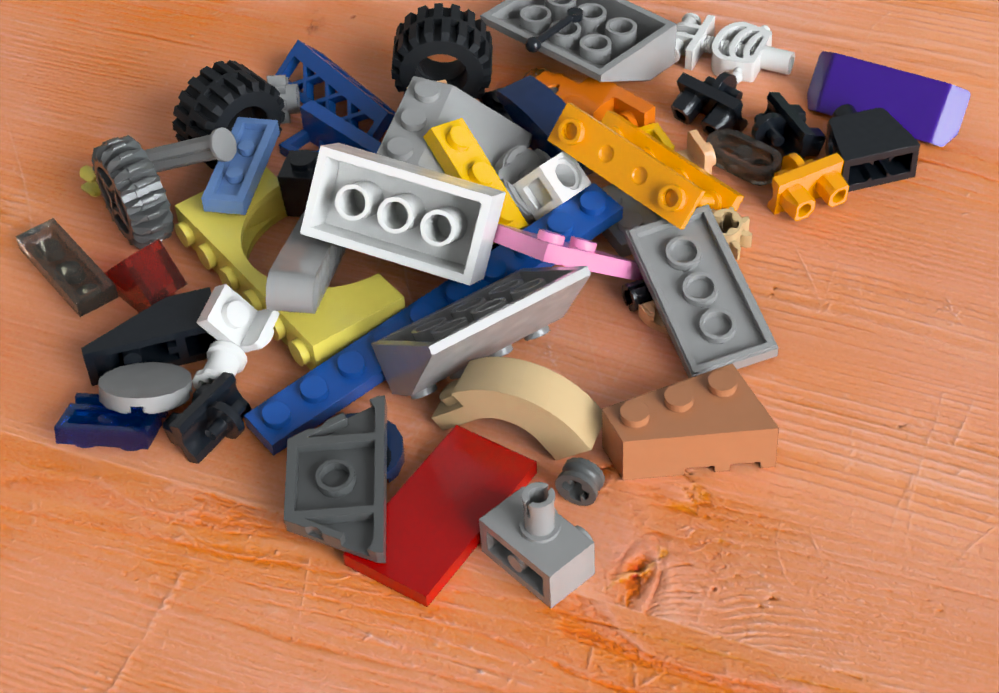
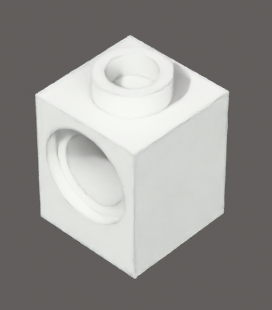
M563 151L514 183L513 186L537 221L592 183L577 160Z

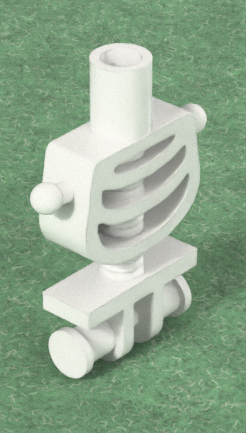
M686 13L682 18V22L677 23L674 63L679 61L681 55L685 56V69L692 71L703 52H708L709 54L712 53L711 68L713 74L718 77L723 72H729L736 76L737 84L741 81L753 82L761 69L789 75L792 71L795 52L771 47L772 31H770L767 25L759 27L747 22H734L722 28L714 37L715 16L707 15L702 23L700 17L695 13Z

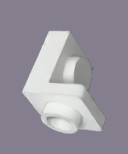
M223 284L214 288L196 323L217 341L231 342L239 346L246 353L260 350L270 342L274 335L273 327L280 313L267 309L256 310L231 287Z

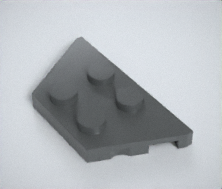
M384 395L370 399L371 407L349 418H346L344 413L338 414L326 420L318 428L307 429L288 438L284 523L287 531L376 563H386L387 403Z

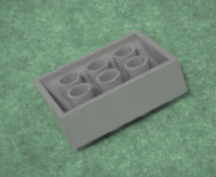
M505 0L480 15V19L487 26L525 44L528 38L538 37L565 18L568 9L573 7L581 8L583 10V20L568 24L543 42L538 51L599 82L649 81L675 62L677 24L627 0Z
M413 76L376 154L445 174L423 136L432 127L463 118L494 168L500 156L511 148L518 145H530L532 134L454 85Z
M589 267L522 268L371 343L392 394L411 396L413 400L425 397L437 390V382L447 377H450V379L460 378L469 361L484 357H502L513 350L511 344L522 338L526 341L533 340L547 334L550 331L548 325L564 317L591 275Z

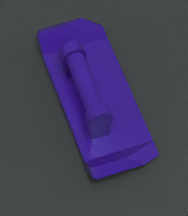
M822 51L819 55L807 92L808 110L832 116L834 111L844 104L854 106L857 112L878 107L883 108L916 140L939 147H944L958 135L971 97L970 91L953 84Z

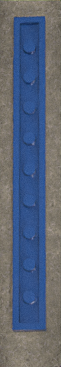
M593 183L523 230L538 234L539 229L552 231L564 235L565 242H570L571 236L592 240L623 219V207L597 184ZM499 245L490 253L484 279L470 286L448 279L246 413L244 419L247 428L273 456L287 447L288 438L307 429H314L386 380L371 343L522 268L552 267L555 264L540 261Z

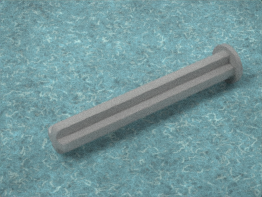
M221 127L213 130L210 135L146 149L145 151L149 160L154 164L156 172H162L216 159L220 162L230 161L236 154L237 144L231 131Z

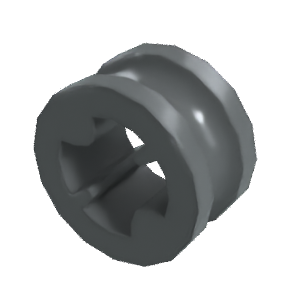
M571 458L564 464L562 472L555 481V487L565 500L579 506H588L596 500L598 491H600L605 483V475L593 462L583 458Z

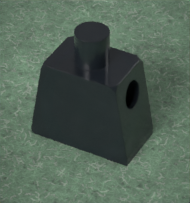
M844 104L834 111L832 118L827 124L825 151L826 156L838 153L843 158L844 165L841 175L849 185L848 192L915 177L920 144L885 109L878 107L857 112L854 106Z

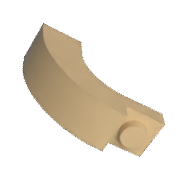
M484 357L469 361L460 379L450 382L442 390L439 396L441 401L431 417L443 431L453 428L455 425H461L481 418H495L508 421L533 435L555 460L592 450L602 428V409L580 387L546 367L510 357Z

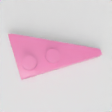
M502 224L497 226L493 242L540 261L562 266H588L591 272L635 281L643 279L635 260L595 250L597 243L571 236L570 242H565L564 235L544 229H539L538 234Z

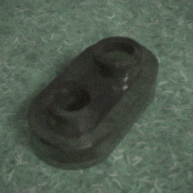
M719 129L707 137L706 142H710L715 151V166L754 185L770 184L774 173L782 168V155L778 150L740 131Z

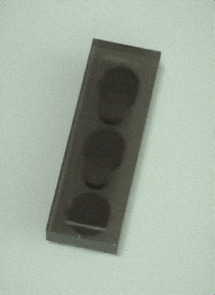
M54 218L16 236L22 253L80 317L118 298L115 284Z

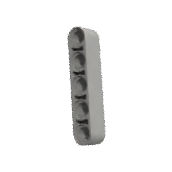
M304 213L301 215L269 270L266 283L267 310L315 314L345 253V247L300 234Z

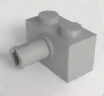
M534 482L526 487H521L479 519L482 552L549 608H553L595 574V545L593 539L584 528L578 525L573 526L558 514L554 507V489L550 488L548 490L547 483Z

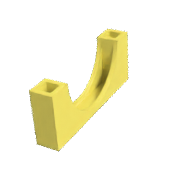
M265 167L246 215L204 211L201 200L204 191L175 205L178 223L175 224V231L181 243L185 247L191 246L197 252L201 263L206 269L212 268L219 275L222 284H227L258 311L267 309V276L254 268L248 259L258 239L271 226L287 217L278 178ZM380 273L351 284L328 287L315 314L278 311L280 315L273 327V339L276 341L281 339L289 347L292 357L300 366L306 365L310 370H313L406 308L405 299Z

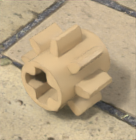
M734 207L717 211L711 209L734 258L739 260L741 247L750 248L752 245V233L749 232L750 218L748 216L741 218L739 213L734 211Z

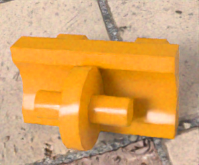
M797 153L784 156L782 159V170L775 172L774 177H772L773 197L768 201L767 207L773 215L786 211L795 221H799L809 217L814 211L816 202L814 199L821 197L831 207L844 203L847 200L849 185L841 175L844 165L843 158L838 153L816 161L813 159L803 161L802 157Z

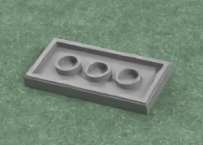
M709 204L695 209L684 230L677 228L664 218L625 230V240L688 378L732 363L736 369H740L778 356L779 347Z

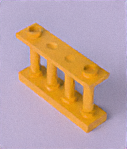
M567 102L547 139L559 149L682 230H684L697 207L709 204L710 209H715L716 211L725 208L729 209L730 207H734V211H736L745 197L613 111L607 110L600 122L574 104Z

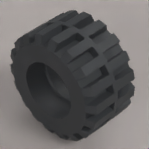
M434 3V8L428 9L426 5L419 7L417 15L410 12L405 16L404 23L399 24L396 36H394L391 74L392 79H395L396 89L398 92H404L405 94L406 87L409 86L413 76L433 81L446 79L447 84L454 85L471 97L480 100L485 94V88H489L491 82L493 50L491 33L486 31V24L482 19L475 21L474 12L469 9L462 12L458 5L452 4L451 8H445L443 3ZM436 54H445L455 57L457 60L437 62L428 57Z
M231 60L227 63L223 61L215 62L212 68L206 66L201 69L198 77L195 78L193 76L187 82L189 86L185 91H181L178 97L180 103L174 107L173 115L177 118L172 123L173 130L177 132L175 137L178 142L210 135L213 130L221 127L232 131L237 117L278 120L280 133L282 131L280 124L285 120V113L282 111L285 105L283 99L279 97L280 92L243 64ZM211 160L204 163L211 169H215L218 160Z

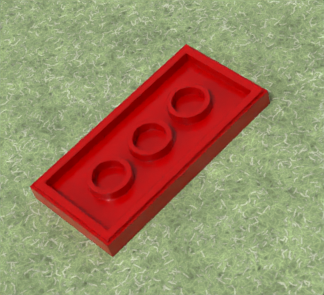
M455 425L387 503L386 563H376L344 552L345 565L428 607L481 542L479 519L521 487H526L537 474V461Z

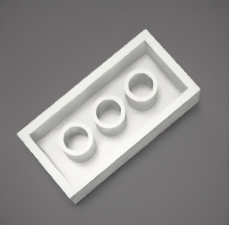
M345 144L321 145L300 234L470 286L484 279L506 192Z

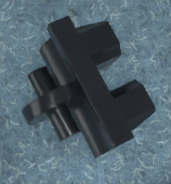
M683 72L678 78L677 85L680 93L671 105L674 117L677 120L688 125L693 122L699 113L706 115L701 121L703 131L718 141L731 129L742 133L747 127L748 121L742 118L741 113L743 93L736 89L737 78L735 75L723 72L716 79L708 76L702 82Z
M769 92L766 111L759 113L754 118L755 124L751 131L754 141L762 147L772 146L781 159L791 153H797L803 160L805 156H818L826 140L825 134L819 128L808 127L805 123L806 112L800 105L789 104L779 92Z
M223 372L212 384L203 383L193 393L192 403L182 413H172L163 422V429L171 443L181 447L189 462L199 464L224 437L236 439L244 431L245 425L242 419L252 409L239 393L233 373Z

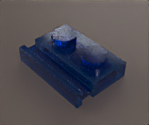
M77 393L75 395V404L70 403L54 426L56 444H71L80 448L95 446L117 447L125 451L148 450L162 426V418L168 416V411L148 414L143 413V407H130L131 413L123 414L106 408L99 401V394Z

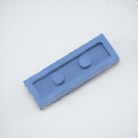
M237 117L231 131L237 144L236 154L230 161L217 162L201 198L204 211L246 215L280 134L278 120Z

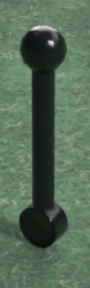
M578 7L568 9L565 18L538 37L528 38L525 43L526 49L532 53L537 52L543 42L568 24L582 21L583 10Z

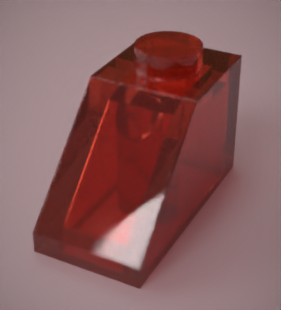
M160 239L124 259L100 276L106 286L138 313L165 297L176 295L175 292L187 285V282Z

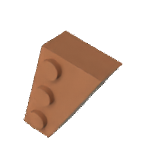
M733 363L602 408V448L622 480L684 475V469L709 466L714 467V472L730 471V465L754 462H759L760 468L776 467L779 427Z

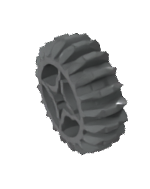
M127 135L120 138L114 137L94 148L91 161L101 196L112 216V220L115 221L124 237L128 239L130 245L143 249L148 246L158 245L164 239L171 237L174 229L173 214L170 211L171 204L167 199L166 190L162 186L160 176L157 174L154 164L149 160L147 152L141 148L140 143Z

